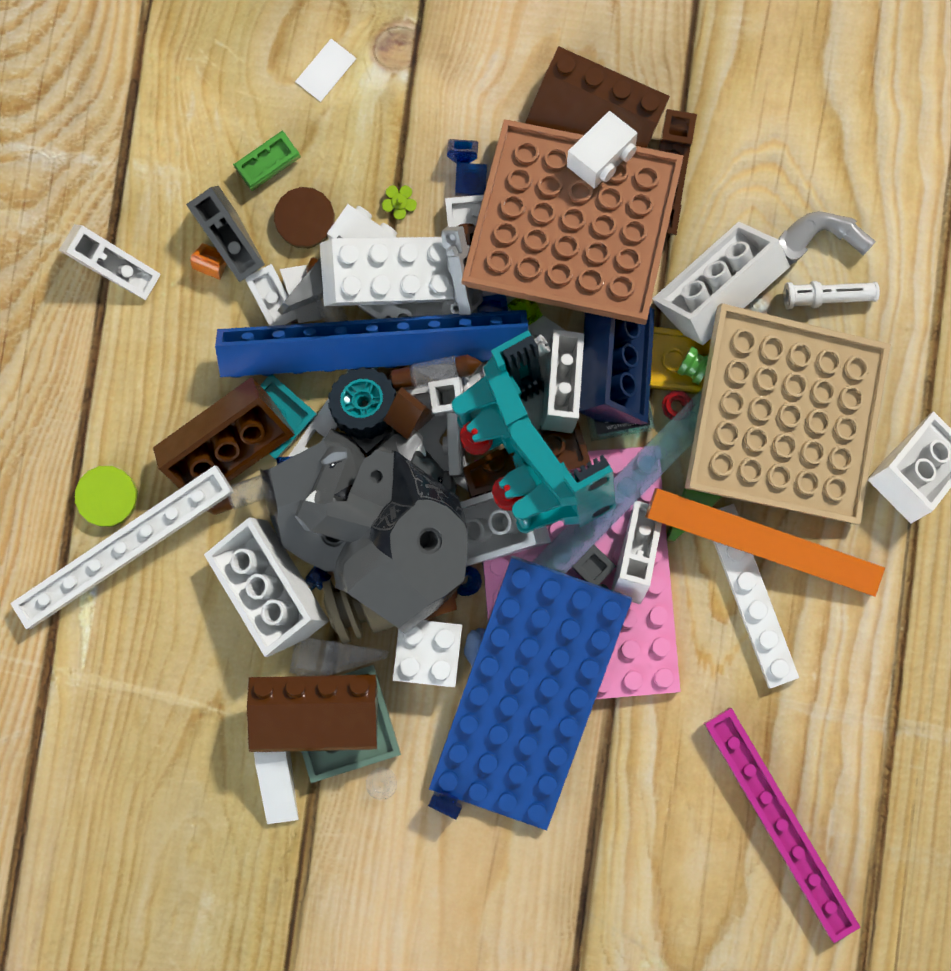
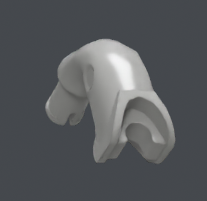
M822 211L808 213L801 217L778 238L789 265L798 261L808 251L806 246L822 230L833 233L840 240L843 238L862 255L876 242L855 224L857 222L855 219Z

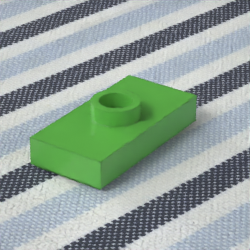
M282 130L234 163L233 166L252 192L301 158V155Z

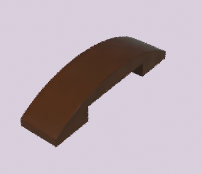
M671 109L666 110L659 151L684 156L666 233L676 236L697 114Z

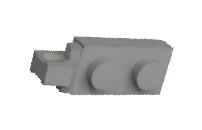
M463 226L446 227L441 231L442 246L447 249V267L449 274L452 275L454 284V300L458 304L460 315H470L483 302L481 290L461 285L471 245H467Z

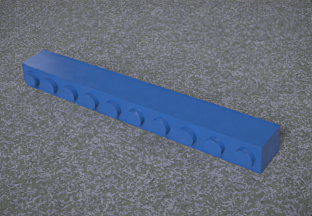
M526 310L471 313L470 315L449 314L217 329L215 349L220 377L232 378L249 375L271 376L280 373L302 374L311 371L357 370L362 367L394 368L406 365L456 364L455 358L457 356L467 354L481 362H487L492 357V349L528 330Z

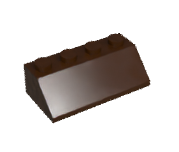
M250 377L154 446L153 451L158 469L180 489L213 466H218L229 482L295 434L271 397L253 377Z
M376 674L249 677L247 696L249 752L377 749L378 688Z

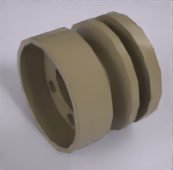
M331 580L322 582L324 606L329 621L343 644L351 642L349 627H353L358 639L363 638L362 623L368 622L374 633L394 627L389 621L342 590L336 592Z

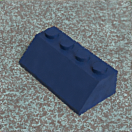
M650 307L646 325L585 312L579 413L599 422L642 425L648 423L655 309Z

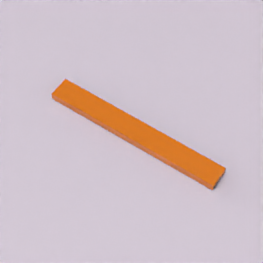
M658 488L654 489L645 515L648 519L876 597L885 571V567Z

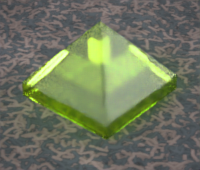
M515 298L507 304L510 311L526 310L528 327L543 316L538 304L534 301Z

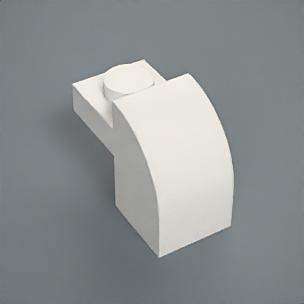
M459 377L428 382V386L406 390L432 410V413L435 414L433 418L447 417L446 413H455L452 408V401L455 397L464 393L462 380Z

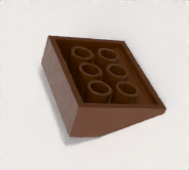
M558 46L525 123L585 135L608 111H611L638 133L636 146L647 148L670 96Z

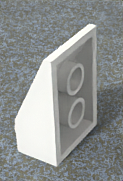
M934 411L883 460L868 479L910 523L931 513L951 488V428Z
M492 492L460 502L468 532L466 567L551 543L547 526L535 529L529 533L520 532L517 529L516 518L513 512L499 508L495 503Z

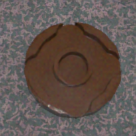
M299 187L288 191L280 198L275 207L274 222L278 233L286 243L296 248L309 249L328 239L327 233L335 223V213L331 202L322 192L314 188Z

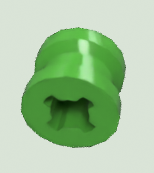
M692 346L677 373L681 376L687 375L691 377L692 382L698 385L705 375L708 355L703 356L699 354L698 349Z

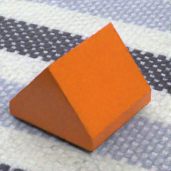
M204 243L199 246L190 258L192 269L219 280L227 265L216 248Z

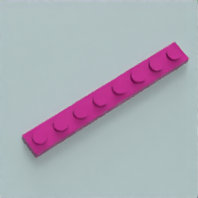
M728 708L704 722L706 729L830 940L836 943L861 928L733 709Z

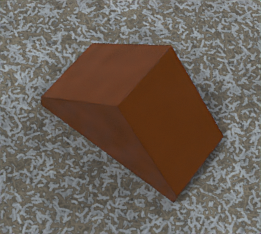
M401 387L383 421L408 440L427 424L435 414L415 396Z

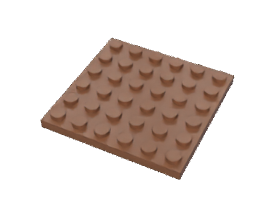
M504 119L461 285L646 325L684 156L636 146L637 150L633 157L627 162L622 161L616 167V172L607 182L602 181L594 189L567 167L568 150L584 135Z

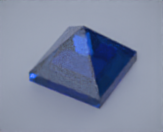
M448 140L447 157L461 168L477 159L478 141Z

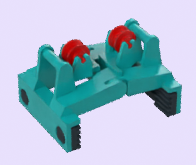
M527 330L492 349V357L483 367L485 376L464 393L455 397L452 401V408L455 414L458 415L457 423L461 428L460 439L463 448L473 455H480L503 444L508 454L514 453L512 457L516 469L507 473L506 476L500 477L495 481L492 488V494L497 506L503 510L513 512L516 518L517 529L522 533H529L558 521H562L564 525L578 524L581 528L615 509L613 470L604 455L600 456V462L597 458L593 459L594 465L588 462L587 469L582 465L580 473L575 469L574 479L564 462L560 463L528 417L521 399L525 402L528 401V395L532 399L534 397L533 393L535 392L536 395H539V389L544 392L545 386L538 360L540 358L538 346L530 332Z

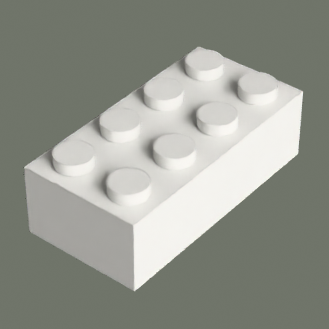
M442 237L331 238L320 243L324 306L441 303L454 299L452 275L448 272L447 249L442 246Z

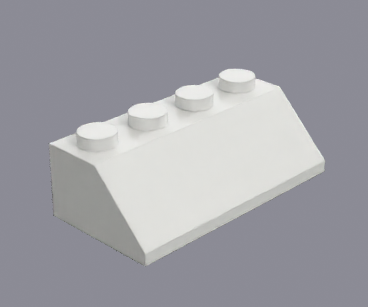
M738 222L653 297L652 300L683 335L704 345L712 338L716 310L719 304L723 303L745 308L783 274L790 265L778 239Z
M249 517L204 554L264 657H269L306 640L329 622L267 520Z

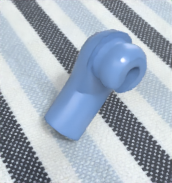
M483 628L472 630L467 635L464 655L471 666H473L485 632Z

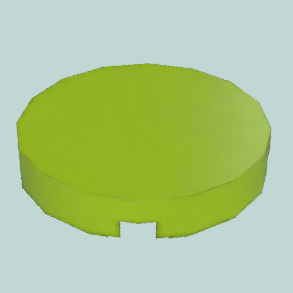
M98 466L88 470L79 479L75 489V504L79 513L88 522L100 527H114L125 522L133 514L138 498V490L133 479L125 471L113 466Z

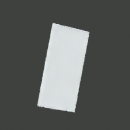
M330 39L295 82L321 102L357 58L333 39Z
M307 265L280 269L288 295L292 293L306 276L305 269ZM319 300L294 310L298 323L325 319Z

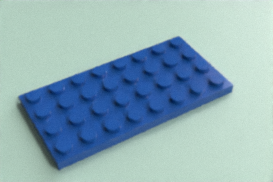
M512 555L429 790L547 831L632 602V597Z

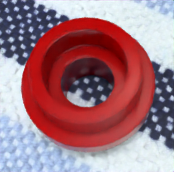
M675 390L669 392L664 397L661 406L663 414L668 419L682 421L690 415L693 404L688 394ZM673 401L681 403V411L676 412L672 409L671 404Z

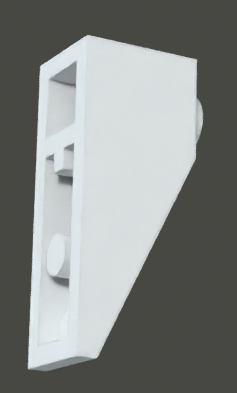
M74 224L59 251L144 300L147 299L161 275L83 225Z
M635 500L618 559L612 591L632 597V602L641 604L651 584L662 523L646 518L645 515L649 504Z
M290 751L254 752L267 824L299 820Z

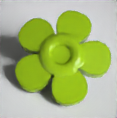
M404 185L398 192L396 186H389L385 191L389 199H385L382 202L383 210L391 212L394 209V218L397 220L404 219L406 211L413 212L417 206V202L414 199H408L413 193L412 189Z

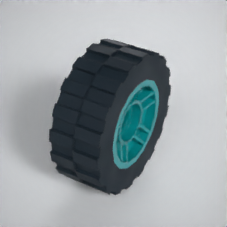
M362 367L357 370L352 369L347 374H342L339 380L332 385V390L328 395L329 410L338 428L344 431L346 435L361 440L363 438L372 439L377 435L384 434L386 429L391 428L383 420L396 396L395 388L393 389V383L390 379H387L384 373H379L373 368L366 369ZM366 400L368 405L361 407L362 401Z

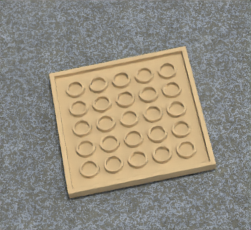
M723 303L719 304L715 315L685 489L854 525L861 524L891 344Z

